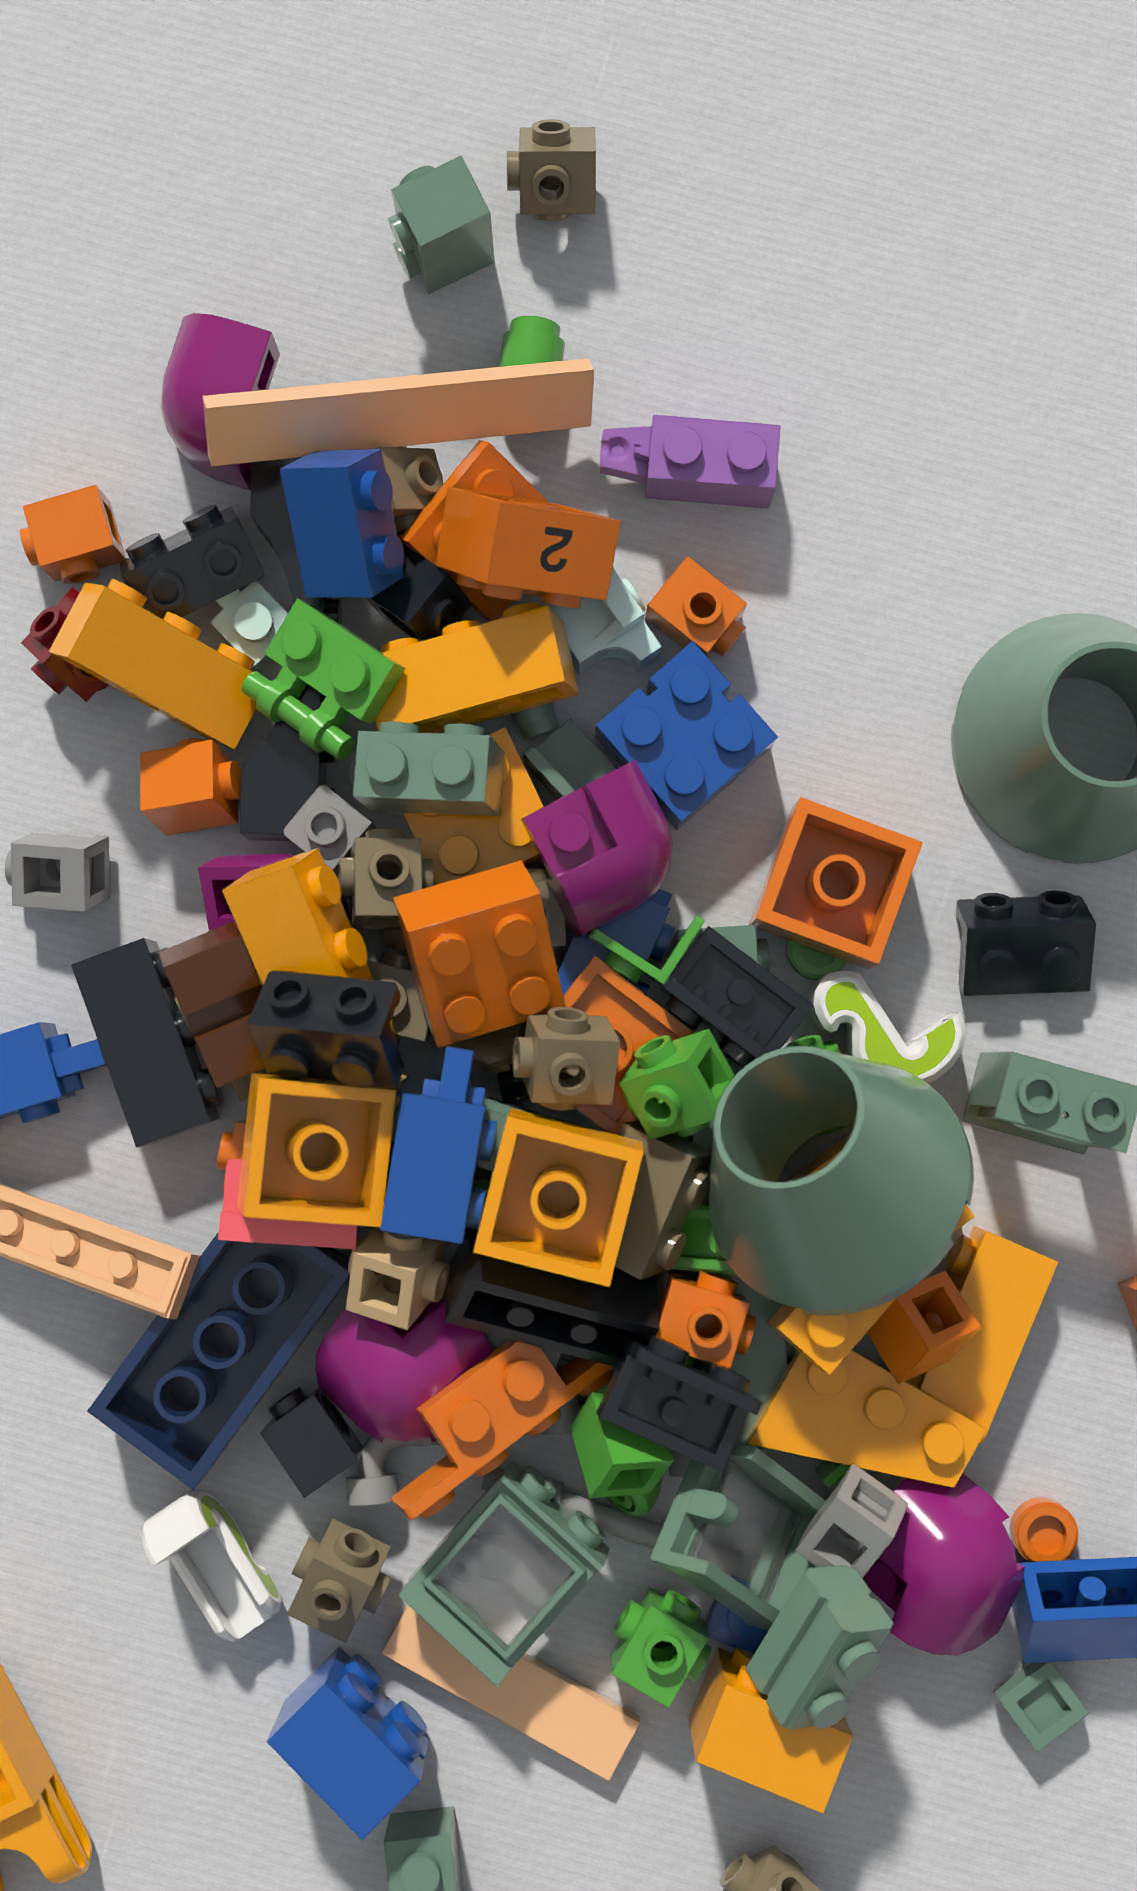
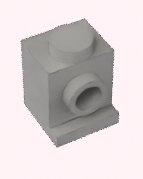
M31 833L12 842L11 850L5 862L6 881L12 886V906L87 912L109 899V836L97 835L93 838ZM56 860H60V872L57 869Z
M853 1463L842 1481L809 1523L795 1551L810 1561L814 1568L848 1565L855 1568L863 1578L893 1540L909 1503Z

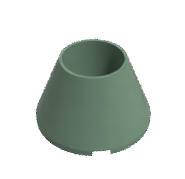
M1075 613L1045 617L1017 628L999 640L983 655L968 675L962 687L951 730V747L955 771L960 786L976 814L994 833L1012 846L1026 853L1031 852L1045 858L1063 861V863L1083 864L1110 860L1137 849V754L1130 772L1123 781L1101 780L1079 771L1063 757L1053 741L1048 724V704L1052 689L1057 680L1065 678L1090 679L1107 686L1122 698L1130 709L1137 727V628L1109 617L1094 614Z
M808 1046L786 1047L764 1054L745 1066L731 1080L721 1096L714 1120L709 1185V1214L714 1237L723 1257L741 1280L758 1295L768 1301L772 1299L781 1304L801 1308L805 1314L843 1315L864 1311L887 1303L917 1285L937 1267L953 1246L954 1241L951 1236L961 1218L965 1204L970 1205L974 1182L973 1158L969 1141L956 1114L946 1100L931 1085L903 1069L888 1064ZM855 1126L843 1150L824 1168L802 1179L778 1182L786 1161L803 1142L831 1128Z

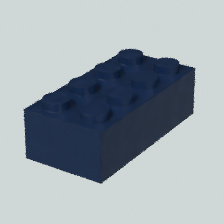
M217 1233L199 1257L178 1318L168 1319L160 1315L155 1317L87 1412L194 1490L215 1465L350 1279L348 1272L349 1258L335 1248L218 1240Z

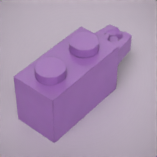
M653 415L651 426L603 430L600 451V473L646 484L645 498L768 509L776 489L781 425Z

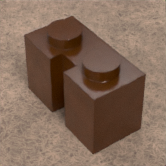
M232 921L158 952L165 973L216 1088L264 1068L265 1065L247 1024L262 986L244 940L241 938L234 922Z

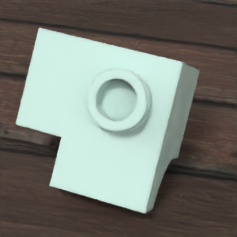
M612 568L607 600L582 597L580 608L550 606L564 623L573 667L579 675L604 660L615 659L624 661L634 667L639 673L659 659L662 646L644 622L645 605L632 584L626 578L621 580L614 568Z

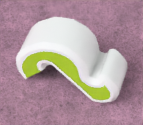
M835 971L826 974L814 983L809 992L808 1002L814 1005L809 1014L818 1030L824 1033H831L837 1031L840 1023L844 1024L846 1028V1055L888 1064L903 1069L926 1083H930L951 1069L962 1054L967 1029L961 1012L950 1013L904 1043L860 973Z
M191 1489L144 1522L141 1539L144 1551L152 1567L167 1559L171 1560L211 1628L221 1639L236 1642L279 1612L281 1595L266 1567L257 1565L237 1523L225 1506L210 1492Z

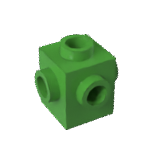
M706 1029L673 1041L669 1035H663L643 1044L634 1053L636 1060L621 1079L619 1085L624 1092L625 1102L634 1116L638 1117L651 1140L677 1132L680 1137L695 1134L715 1120L721 1096L735 1075L711 1031Z
M650 1587L640 1604L630 1600L622 1611L613 1630V1636L619 1640L610 1654L611 1674L669 1708L685 1679L692 1683L697 1680L711 1653V1646L706 1644L709 1637L705 1620L699 1617L702 1612L700 1607L676 1591L668 1590L666 1595L663 1596Z

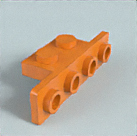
M509 1339L416 1409L446 1453V1456L392 1496V1502L398 1511L409 1520H413L419 1515L422 1518H428L438 1513L454 1499L455 1492L453 1489L472 1474L480 1477L496 1469L509 1455L506 1448L526 1433L529 1436H535L551 1427L561 1417L562 1413L559 1408L578 1393L581 1396H587L608 1383L613 1375L611 1371L613 1366L576 1357L556 1372L541 1347Z

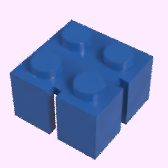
M691 641L649 678L646 690L649 696L639 687L595 726V738L620 767L636 759L666 819L676 830L680 829L769 751L778 738L775 732L741 694L737 695L731 702L726 698L731 683L694 641Z
M339 1646L284 1701L267 1739V1743L339 1818L363 1840L421 1782L425 1762L423 1759L426 1757L429 1738L425 1734L427 1726L424 1720L412 1706L402 1700L396 1705L390 1697L386 1699L379 1692V1685L382 1681L374 1667L359 1654H354L350 1657Z

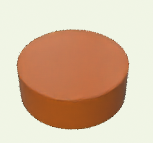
M1039 1497L1027 1500L1016 1509L1010 1521L1011 1541L1016 1550L1028 1562L1068 1560L1077 1547L1079 1533L1074 1517L1060 1503L1052 1499Z

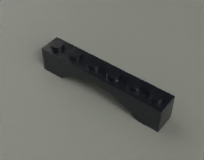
M302 457L252 462L250 516L260 533L275 551L286 573L293 602L295 603L297 598L301 599L342 625V605L340 599H332V597H305L280 468ZM307 684L298 700L315 711L320 708L326 696ZM282 720L275 722L261 747L241 769L239 833L248 840L291 841L284 835V828L316 789L321 785H326V763H336L337 758L325 750L315 752L299 740V732Z

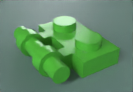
M297 598L264 653L283 666L277 678L272 681L259 672L254 671L250 673L242 684V692L256 702V709L273 722L282 720L299 732V740L315 752L325 750L338 760H343L349 756L355 745V739L341 730L350 714L361 721L372 724L406 668L311 604ZM307 684L326 696L320 708L315 711L298 700Z

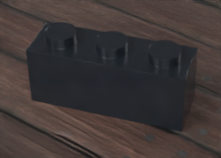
M147 938L136 940L71 964L136 1148L154 1144L219 1120L220 1116L216 1105L224 1102L221 1088H216L208 1068L202 1069L194 1045H197L194 1035L190 1032L174 998L176 995L158 953L168 948L159 949L157 941Z
M467 1228L463 1244L459 1243L449 1263L450 1275L445 1322L613 1367H617L629 1338L648 1346L652 1335L656 1336L659 1331L657 1275L639 1280L614 1267L610 1287L474 1253L479 1230Z

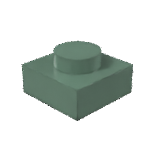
M1052 1662L1030 1663L993 1691L1037 1753L1090 1714Z

